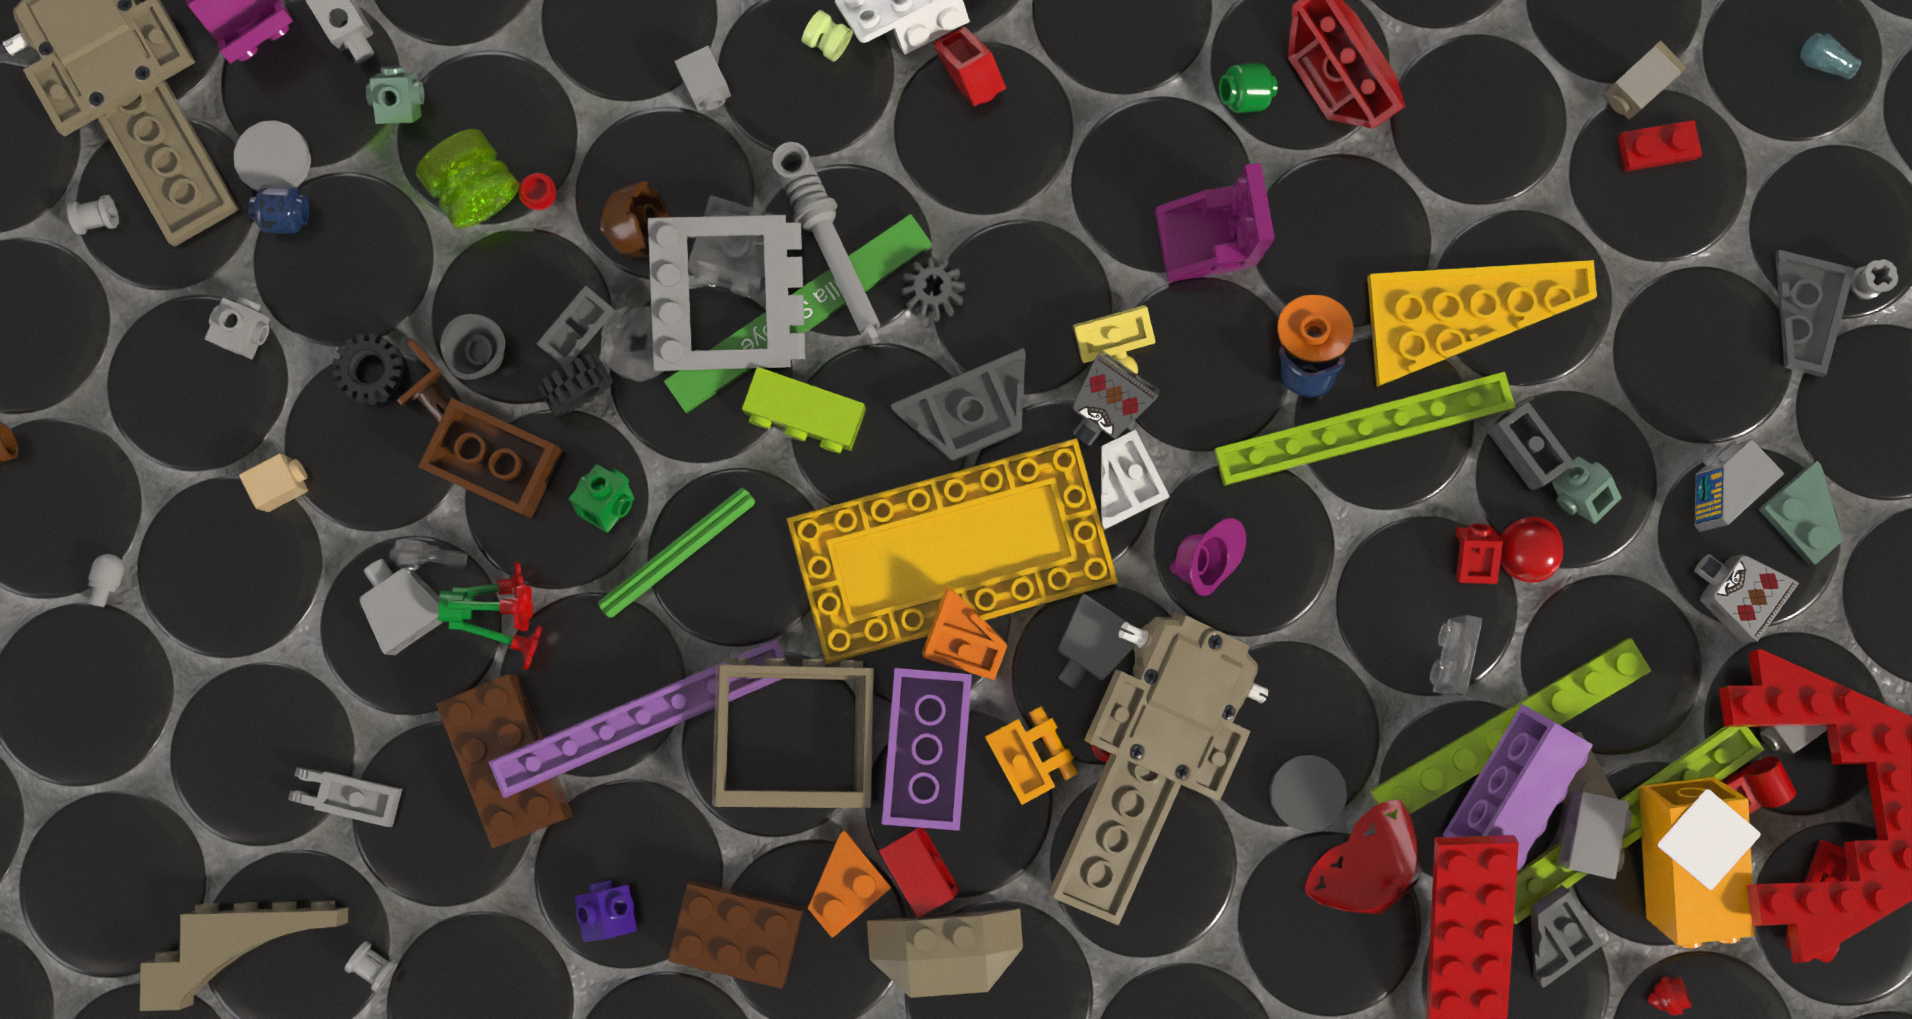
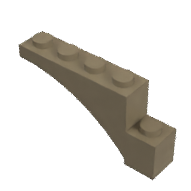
M294 901L272 903V909H258V903L247 902L234 904L233 910H219V903L195 905V911L180 915V951L155 953V959L141 963L140 1011L180 1010L194 1005V996L224 967L246 952L269 940L286 934L348 923V907H335V901L311 902V908H297V902Z

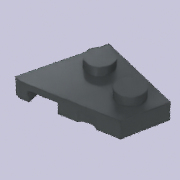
M1560 885L1531 906L1533 976L1544 988L1604 944L1570 891L1563 885Z

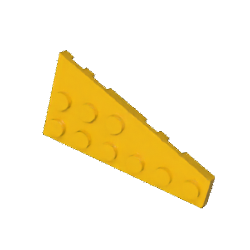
M1594 260L1370 274L1367 277L1376 386H1381L1595 299L1597 291Z

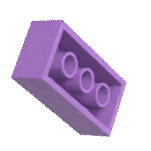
M894 669L882 824L960 831L972 674Z
M1522 704L1443 833V836L1515 835L1519 842L1518 871L1524 865L1527 852L1535 839L1545 831L1547 820L1552 811L1565 798L1568 785L1574 775L1587 762L1588 752L1593 745Z

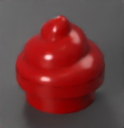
M1670 975L1662 977L1660 982L1655 985L1654 992L1648 997V1004L1653 1005L1659 1010H1665L1674 1016L1683 1014V1009L1692 1007L1681 976L1673 979Z

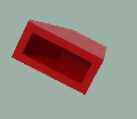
M964 25L932 43L958 89L974 107L980 103L991 101L997 93L1006 89L991 51Z

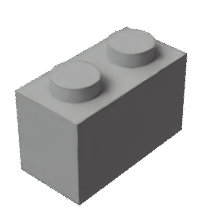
M1571 791L1557 867L1616 879V873L1621 871L1624 864L1625 854L1624 850L1621 849L1623 835L1628 832L1631 825L1632 816L1631 811L1628 810L1629 802L1586 792Z

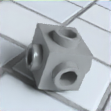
M238 297L237 302L222 298L220 305L216 306L210 315V328L205 340L253 359L258 346L262 345L267 339L270 318L258 312L261 306L250 300Z

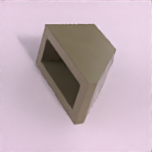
M1660 41L1604 94L1608 97L1611 107L1617 113L1625 115L1630 120L1687 67Z

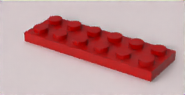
M1515 835L1435 838L1426 1019H1507L1519 842Z

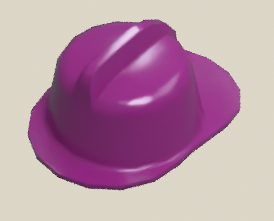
M1225 518L1215 524L1205 534L1187 536L1182 540L1178 548L1176 559L1171 564L1170 571L1191 584L1195 592L1200 596L1210 595L1241 562L1246 547V533L1242 523L1235 518Z

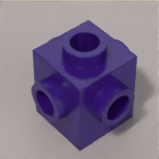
M612 880L589 885L590 892L575 896L576 918L580 924L583 942L605 940L637 931L633 912L634 902L630 895L629 885L613 887Z

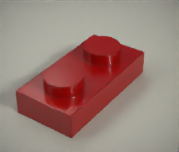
M1695 120L1626 131L1618 135L1625 172L1697 160L1702 156Z

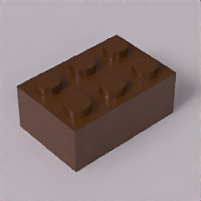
M451 398L418 467L532 519L564 451L555 444Z
M693 880L686 887L668 961L782 989L786 984L804 907Z

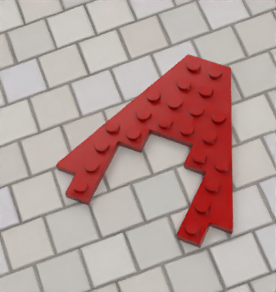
M1754 650L1748 652L1753 686H1726L1719 688L1724 727L1826 726L1832 764H1866L1878 840L1844 842L1850 881L1747 885L1752 926L1787 925L1793 963L1809 962L1912 901V716L1765 650Z

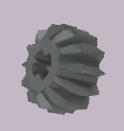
M928 257V268L924 269L920 263L915 262L913 269L917 275L905 273L904 281L911 286L902 288V296L911 298L906 304L909 311L921 306L918 312V318L921 320L926 317L928 311H932L934 322L940 320V310H943L947 316L951 317L954 315V310L950 303L960 306L963 303V298L957 293L965 290V283L955 281L960 276V270L955 268L946 272L949 261L946 259L941 261L938 268L934 267L933 257ZM934 283V287H936L937 283L940 284V295L933 296V292H931L930 296L927 295V284Z

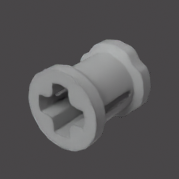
M103 195L97 201L82 204L72 201L67 205L68 219L73 231L77 235L87 233L88 229L103 226L113 229L119 224L117 209L109 195Z
M1874 260L1867 266L1860 267L1854 271L1850 291L1855 297L1864 300L1874 298L1881 292H1887L1897 284V269L1888 260Z
M365 941L349 959L344 970L348 973L355 972L372 984L371 989L377 992L392 975L398 963L394 960L387 961L373 951L371 944Z

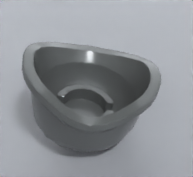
M465 314L454 318L444 329L440 343L441 353L453 375L466 380L477 379L495 372L501 366L505 356V337L499 325L493 320L481 315Z

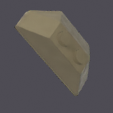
M1020 908L924 915L920 918L911 916L867 920L870 960L910 998L988 992L1023 948Z

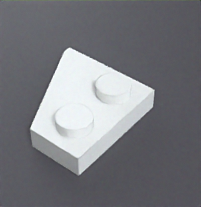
M1136 430L1101 447V524L1103 530L1170 497Z

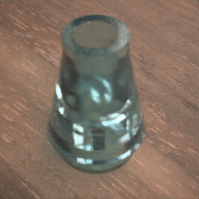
M1817 32L1813 34L1803 46L1800 58L1805 61L1807 67L1839 75L1846 79H1851L1861 66V60L1853 56L1829 33L1823 35Z

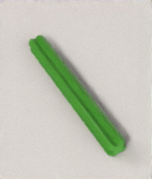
M740 488L600 599L598 602L600 609L606 616L614 617L755 504L754 498L745 488Z

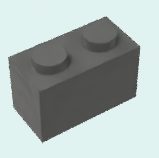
M1529 402L1516 408L1486 430L1531 491L1545 486L1575 464Z

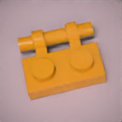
M1042 706L1029 712L1035 727L1027 732L1020 720L1017 719L985 736L1021 805L1055 787L1048 774L1054 769H1059L1065 781L1078 774L1071 761L1074 757L1070 749L1064 748L1055 731L1058 728L1053 718L1049 719ZM1042 737L1052 756L1044 762L1041 761L1032 744L1033 741Z

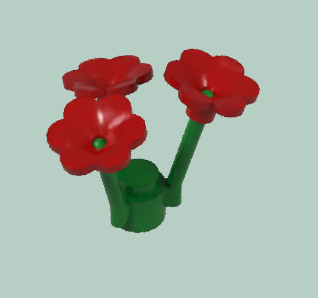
M514 562L513 573L510 579L497 580V584L453 587L452 591L442 590L440 593L438 621L449 622V629L464 630L510 645V649L522 652L524 659L523 669L525 670L529 669L543 627L538 625L535 631L526 638L514 634L512 637L464 622V619L471 620L473 610L500 611L501 614L514 615L515 629H520V631L528 630L529 619L533 615L532 589L524 584L520 562ZM498 592L499 595H514V599H501L500 602L473 601L472 595Z

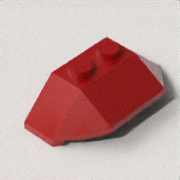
M1298 0L1292 5L1293 18L1290 29L1288 59L1327 119L1375 129L1406 107L1395 72L1357 14L1343 0Z

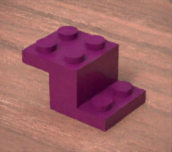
M186 0L189 8L217 41L220 52L230 64L237 59L240 62L247 60L258 51L257 45L268 38L271 40L278 39L289 30L288 24L293 22L283 0Z

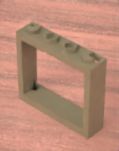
M726 658V665H716L712 805L715 807L871 808L874 668H863V661L841 660L840 667H825L826 660L802 659V667L787 666V659L764 658V666L749 665V658ZM729 677L856 680L853 791L726 790Z

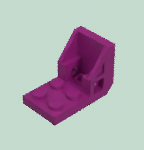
M1261 163L1245 165L1234 186L1204 190L1160 205L1155 209L1167 282L1240 271L1255 266L1275 239Z

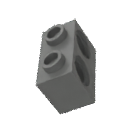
M586 285L538 341L537 345L561 365L570 364L614 313L615 309Z

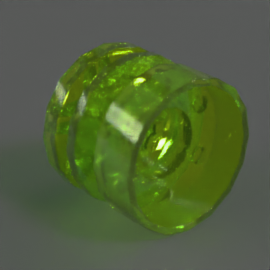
M478 129L465 130L445 139L423 157L416 169V176L433 198H440L438 206L445 214H448V220L456 229L472 227L487 220L508 204L519 188L518 181L511 173H508L509 169L504 162L495 160L496 151Z

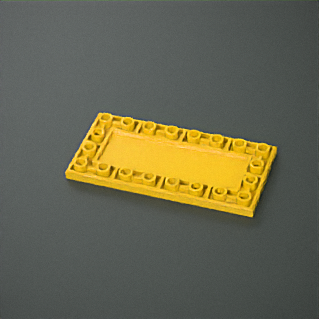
M1077 438L787 518L826 664L927 637L946 586L952 588L985 621L1118 583Z

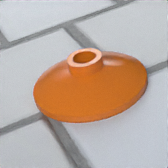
M1305 295L1291 301L1283 309L1278 320L1277 332L1282 346L1295 358L1309 363H1324L1336 359L1349 347L1353 337V322L1345 307L1336 300L1322 295ZM1317 332L1320 337H1311L1308 333Z

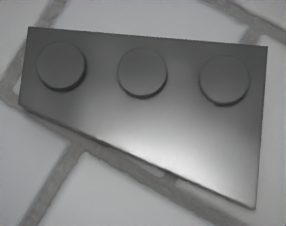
M1778 250L1775 253L1784 367L1824 377L1830 364L1855 268Z

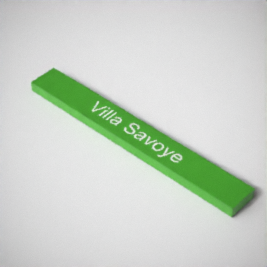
M910 214L848 257L866 292L930 249L932 243ZM830 269L792 294L803 295L804 325L789 326L790 333H806L847 305ZM766 312L710 350L767 349ZM753 368L679 370L664 382L683 410L688 413Z

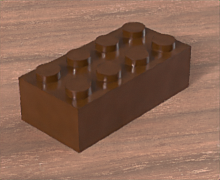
M507 674L436 704L492 849L573 817L558 776L503 798L489 765V761L543 739L518 675Z

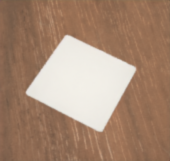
M1706 789L1661 839L1658 847L1709 890H1712L1754 844L1761 833L1711 790Z

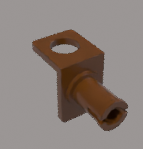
M410 338L406 343L431 371L397 401L400 405H407L411 400L418 399L439 424L444 414L439 405L446 410L450 402L435 385L437 383L436 379L444 372L419 343Z

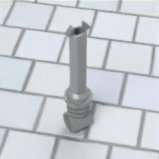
M796 142L783 143L775 150L772 162L782 187L790 199V204L794 207L793 221L794 223H801L802 229L813 232L860 334H869L873 345L879 343L880 340L876 329L881 325L833 225L837 203L825 193V188L821 185L822 182L804 146ZM799 160L802 162V165L796 171L790 172L785 170V166L790 161Z

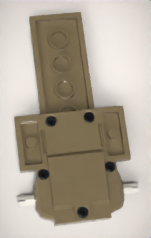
M21 0L13 9V14L20 33L7 41H3L6 50L12 56L29 46L38 52L41 60L23 69L60 134L67 136L98 118L169 244L175 247L240 210L166 82L167 78L196 62L160 0H146L142 3L141 0Z
M1176 612L1173 613L1172 618L1155 617L1142 629L1134 627L1127 622L1121 626V628L1129 632L1120 630L1119 637L1134 643L1135 665L1133 667V675L1135 677L1117 669L1115 670L1084 741L1111 754L1048 895L1056 900L1118 926L1180 786L1184 785L1220 802L1251 732L1233 723L1236 714L1246 697L1263 703L1266 698L1259 694L1268 696L1267 688L1254 683L1258 665L1247 653L1250 648L1249 645L1191 617Z

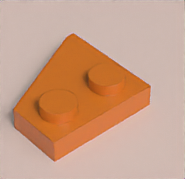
M946 586L922 651L923 658L995 680L1007 648L1006 642L952 588Z
M846 830L840 833L808 906L809 911L832 938L892 888Z

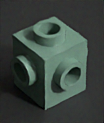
M387 66L381 68V73L370 78V83L366 86V97L369 106L374 108L375 124L413 123L421 117L420 104L424 103V88L422 82H417L416 72H404L403 66Z
M1578 456L1573 461L1574 465L1552 481L1559 496L1556 500L1567 513L1571 515L1578 513L1596 524L1622 498L1612 476L1605 467L1597 462L1591 464Z

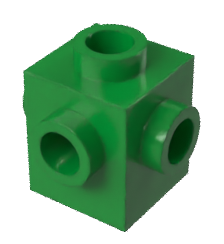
M596 464L589 474H585L579 480L576 490L569 500L580 518L608 533L618 519L623 518L629 512L635 498L628 485L629 479L623 473L614 468L608 471Z

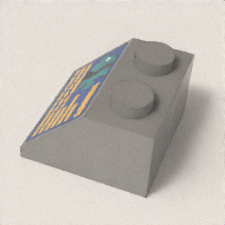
M1752 439L1740 444L1733 441L1723 449L1719 446L1703 458L1702 462L1705 466L1696 473L1695 527L1699 532L1729 525L1784 474Z

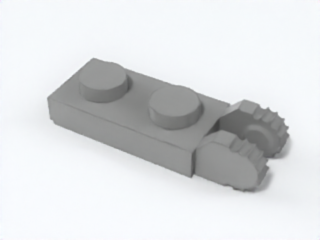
M296 768L295 777L305 781L319 782L321 785L318 796L309 794L306 791L296 790L290 791L289 800L314 806V810L385 827L393 826L402 792L401 788L330 771L320 772L308 768Z

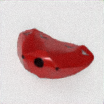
M1401 800L1385 801L1367 811L1354 825L1349 840L1331 848L1313 866L1306 881L1305 894L1325 906L1343 911L1378 915L1385 912L1414 888L1423 869L1411 817ZM1396 809L1398 810L1396 819L1385 816V813H1393ZM1374 823L1376 834L1364 836V833L1370 830L1371 824ZM1340 857L1344 858L1342 868L1330 867L1331 864L1337 863ZM1323 876L1326 888L1315 890V887L1320 884V877Z

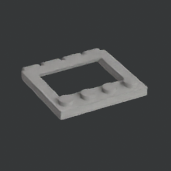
M786 215L648 218L654 371L791 367V360L805 359V333H790L789 326L804 325L803 295H788V288L803 287L802 257H787V250L802 249L801 223H786ZM764 235L767 349L691 351L687 237Z

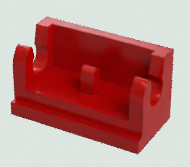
M916 827L879 851L917 918L950 901L961 891L925 828Z

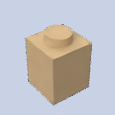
M278 454L239 475L255 508L270 512L309 491L303 481L307 479V474L301 463L297 459L293 460L283 454Z

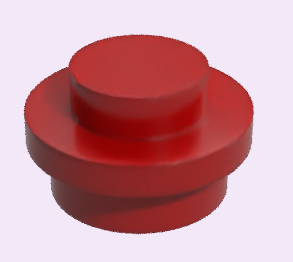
M542 173L528 175L523 179L519 187L521 201L526 207L535 211L549 208L557 196L555 183L549 176Z

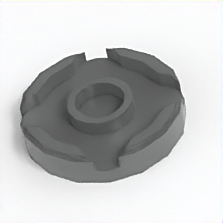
M1314 755L1295 756L1287 760L1273 774L1269 787L1270 804L1278 817L1289 827L1305 832L1320 831L1334 824L1343 813L1347 800L1346 782L1339 769L1327 759Z

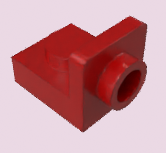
M1472 523L1468 527H1457L1456 536L1460 541L1456 578L1459 583L1497 584L1503 544L1499 535L1491 526L1482 523Z

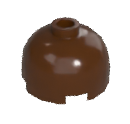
M647 181L632 183L615 190L605 202L600 219V228L604 237L608 239L609 243L619 253L632 258L649 257L648 218H669L660 192L657 189L650 190L647 187Z

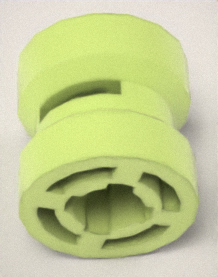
M819 10L809 21L801 40L811 48L818 47L823 51V56L835 62L846 49L853 31L844 24H835L832 22L830 15Z

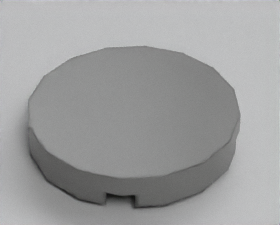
M276 120L263 121L249 127L238 139L233 153L234 167L240 179L256 192H258L262 185L266 184L298 187L307 177L311 165V154L309 153L305 138L289 124Z

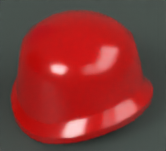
M1526 517L1510 524L1500 535L1503 541L1500 565L1508 575L1517 580L1527 583L1542 582L1550 578L1562 562L1563 542L1558 529L1544 518Z

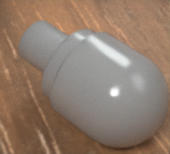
M104 554L93 562L88 577V586L94 588L88 604L105 607L109 592L115 593L116 589L119 588L124 574V564L119 557L113 554Z

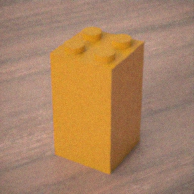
M1715 777L1639 786L1646 919L1677 946L1683 948H1697L1704 942L1712 941L1736 943L1740 941V938L1755 936V926H1752L1747 885H1753L1751 847L1712 890H1709L1658 847L1661 839L1706 789L1711 790L1749 823L1748 798Z

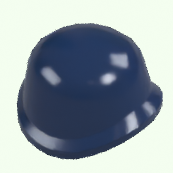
M1281 346L1279 348L1283 384L1291 392L1304 397H1317L1328 393L1335 382L1338 371L1345 364V358L1341 356L1324 363H1309L1295 358L1286 351L1285 347Z

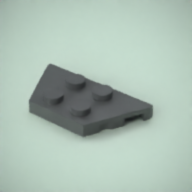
M1022 348L891 404L892 411L951 461L1018 434L1022 430L1025 350Z

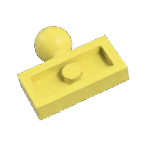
M1145 305L1073 325L1083 363L1094 361L1099 352L1104 350L1137 374V363L1132 357L1127 355L1126 351L1156 343L1148 308Z

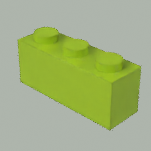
M757 367L742 410L745 415L750 416L748 422L756 426L770 429L771 424L785 428L784 434L800 441H805L808 436L820 440L819 446L821 448L841 454L842 448L849 451L852 450L866 407L864 403Z

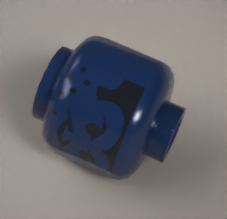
M262 185L256 197H251L249 200V215L252 220H256L260 230L265 233L295 234L302 225H306L308 222V198L302 195L295 186Z

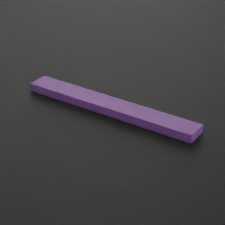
M777 639L734 657L749 658V665L764 666V658L786 659ZM726 661L717 665H726ZM716 665L489 761L503 798L714 709ZM729 677L728 702L781 679Z

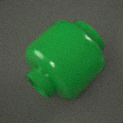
M1262 63L1236 64L1231 66L1225 75L1221 77L1219 83L1221 101L1234 113L1265 110L1270 105L1272 97H1275L1277 93V80L1274 75H1271L1267 66Z

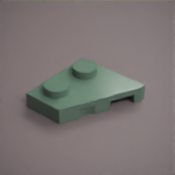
M1818 461L1810 463L1759 508L1760 512L1809 566L1816 565L1843 541L1823 469Z

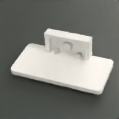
M835 0L838 10L860 42H868L893 29L898 45L905 55L970 22L963 0Z

